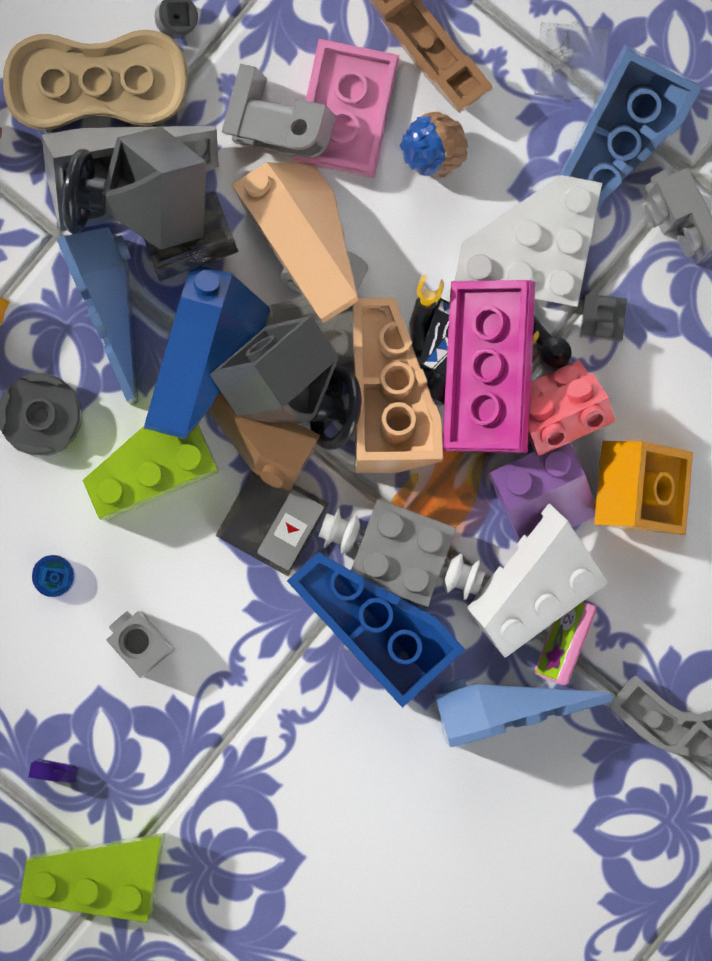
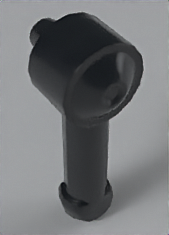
M534 314L533 335L538 330L539 337L536 344L541 349L539 356L542 365L552 371L565 367L572 355L569 343L563 338L552 337Z

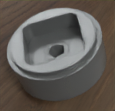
M163 0L156 7L154 19L160 32L170 36L172 39H180L187 36L196 27L198 11L191 0Z

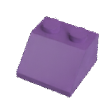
M570 442L539 457L534 451L487 475L518 542L524 535L528 537L544 517L541 514L549 503L569 521L572 528L595 517L596 505L586 475Z

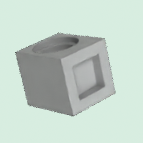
M126 611L109 626L113 634L106 641L139 678L147 675L175 649L141 611H137L133 616ZM135 629L143 630L149 638L147 649L140 654L132 652L127 645V637Z

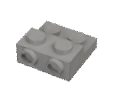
M670 167L650 178L652 182L645 186L648 194L645 199L648 204L644 205L645 213L654 228L659 226L663 235L678 228L681 233L677 235L679 246L687 258L692 256L696 265L712 258V215L689 168L687 167L676 172L674 167Z

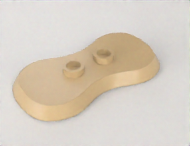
M137 30L107 42L91 44L76 42L58 35L38 34L23 39L9 52L4 66L3 90L7 107L12 116L25 126L38 130L60 128L76 120L91 116H107L135 125L151 126L167 121L181 109L187 92V66L179 44L170 36L154 30Z

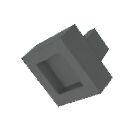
M585 294L580 337L621 342L624 333L627 298Z

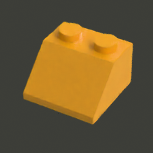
M602 441L594 525L686 535L693 452L643 441Z

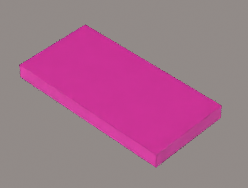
M532 280L451 281L443 451L528 453L536 282Z

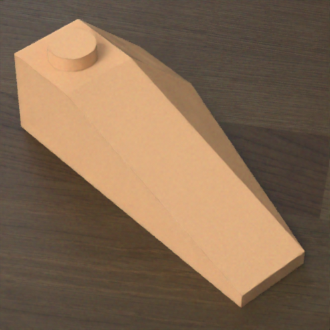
M266 162L231 184L247 215L322 323H325L359 301L351 262L344 241V231L337 210L336 196L314 164Z
M395 297L359 298V301L353 304L354 375L358 379L362 396L360 417L354 431L355 473H398L442 462L441 416L431 397L425 374L416 358L411 338Z

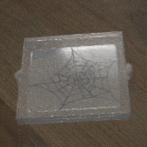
M573 21L571 25L541 22L534 95L562 97L566 102H570L572 98L596 101L604 85L609 28L580 26L577 21Z

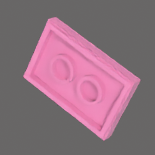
M319 39L306 101L326 105L336 115V120L330 142L322 154L314 158H303L294 155L293 161L374 178L400 55Z

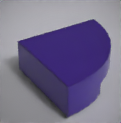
M37 759L31 762L28 778L74 783L76 782L78 767L67 763Z

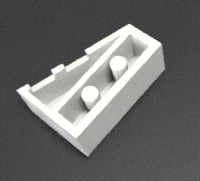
M550 503L542 511L541 514L544 517L528 537L524 535L517 543L519 549L504 568L499 566L467 607L487 638L504 658L608 583L569 521Z

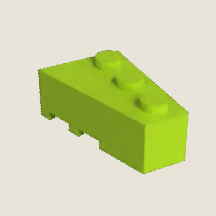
M199 423L186 439L144 429L143 426L82 481L98 518L105 522L217 474L219 470Z
M165 832L34 854L26 860L19 903L147 923L153 911Z

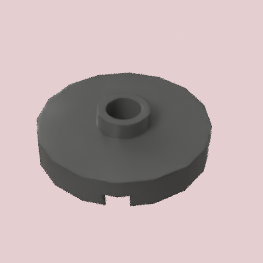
M31 373L19 378V380L15 381L3 392L0 399V430L5 439L18 451L34 457L51 456L66 449L77 437L82 423L81 403L75 391L61 378L47 373ZM39 408H45L48 412L47 419L42 423H37L34 420V413Z

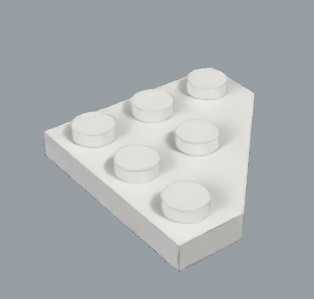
M560 175L462 242L455 281L532 280L536 282L535 299L578 307L602 183Z

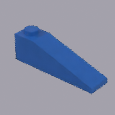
M200 265L189 270L144 429L186 439L212 407L214 399L220 393L210 374L265 327L270 307L233 274Z
M319 552L287 580L291 587L402 708L466 650L436 617Z

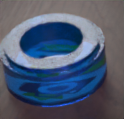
M48 555L41 558L35 564L32 571L33 585L38 592L48 597L65 595L72 589L75 583L76 575L73 565L66 558L58 555Z

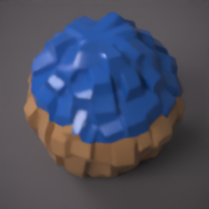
M438 111L425 113L417 117L416 121L412 122L409 129L406 130V134L403 135L402 142L399 145L403 151V159L406 164H409L411 170H416L422 176H435L439 179L446 177L462 166L468 155L466 150L468 142L462 125L448 115Z

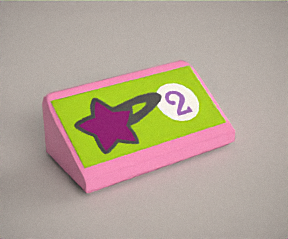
M581 602L551 625L534 670L536 675L564 686L568 685L595 616L596 606Z

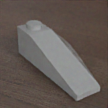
M215 126L163 127L206 161V172L219 167L217 129ZM157 127L79 128L42 135L45 172L61 232L67 231L62 211L63 190L67 169L74 153L79 149L89 150L94 159L95 176L107 178L117 137ZM90 211L85 227L103 224L114 217L106 211Z

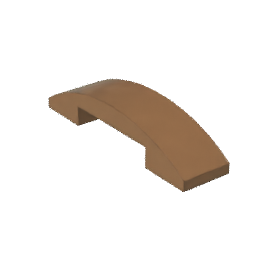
M369 0L407 55L458 113L464 111L493 89L492 84L469 55L464 56L421 0Z

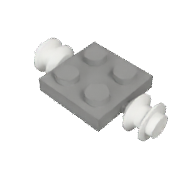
M379 499L376 501L366 531L361 530L360 534H358L361 526L358 515H355L349 521L341 518L339 508L335 516L326 514L318 536L326 539L323 548L334 542L340 545L341 554L344 555L352 550L354 542H357L356 546L359 547L351 571L401 599L427 609L438 578H443L444 574L443 585L447 594L454 588L463 590L464 600L467 599L469 593L478 594L485 575V571L478 569L480 560L472 566L463 563V554L460 553L451 559L447 567L448 562L445 559L456 531L455 527Z

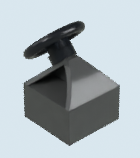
M163 127L117 137L107 178L95 176L92 154L87 149H79L70 160L64 183L62 203L64 225L68 232L78 234L84 229L90 211H106L160 250L203 238L206 161Z
M312 316L265 326L210 374L237 416L257 421L278 423L309 421L310 430L320 435L317 444L326 450H336L345 445L353 435L359 421L362 396L358 379L351 370L345 367H335L339 357ZM343 381L347 386L349 394L348 410L345 409V403L342 398ZM332 421H338L343 427L336 436L328 437L324 430Z

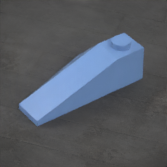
M624 44L560 175L602 183L598 205H600L641 162L643 163L669 135H672L683 124L702 86L663 63Z
M109 227L62 236L56 240L75 285L89 305L87 308L89 317L100 339L104 341L105 353L126 401L130 405L138 402L130 280L129 271L125 264V260L131 258L122 235L114 238Z
M465 678L440 684L442 692L434 694L446 743L449 747L505 733L506 727L529 726L546 720L547 716L567 715L613 701L611 693L606 691L477 683L467 685Z

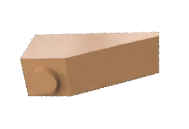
M221 391L214 399L212 407L208 410V413L254 473L260 475L261 479L272 487H282L289 492L291 491L315 449L320 437L319 434L297 422H265L239 417Z

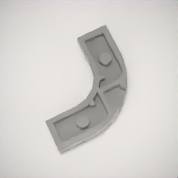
M636 675L628 681L607 706L609 710L639 736L660 749L684 756L712 755V709L699 713L680 711L668 704Z

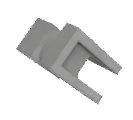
M240 64L221 132L231 135L234 143L264 148L298 157L314 158L322 154L330 142L336 115L326 105L296 99L294 108L261 101L267 78L255 66Z

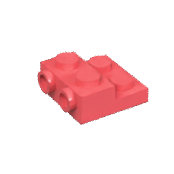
M580 360L531 382L528 440L538 457L615 422L609 397L594 374H589Z

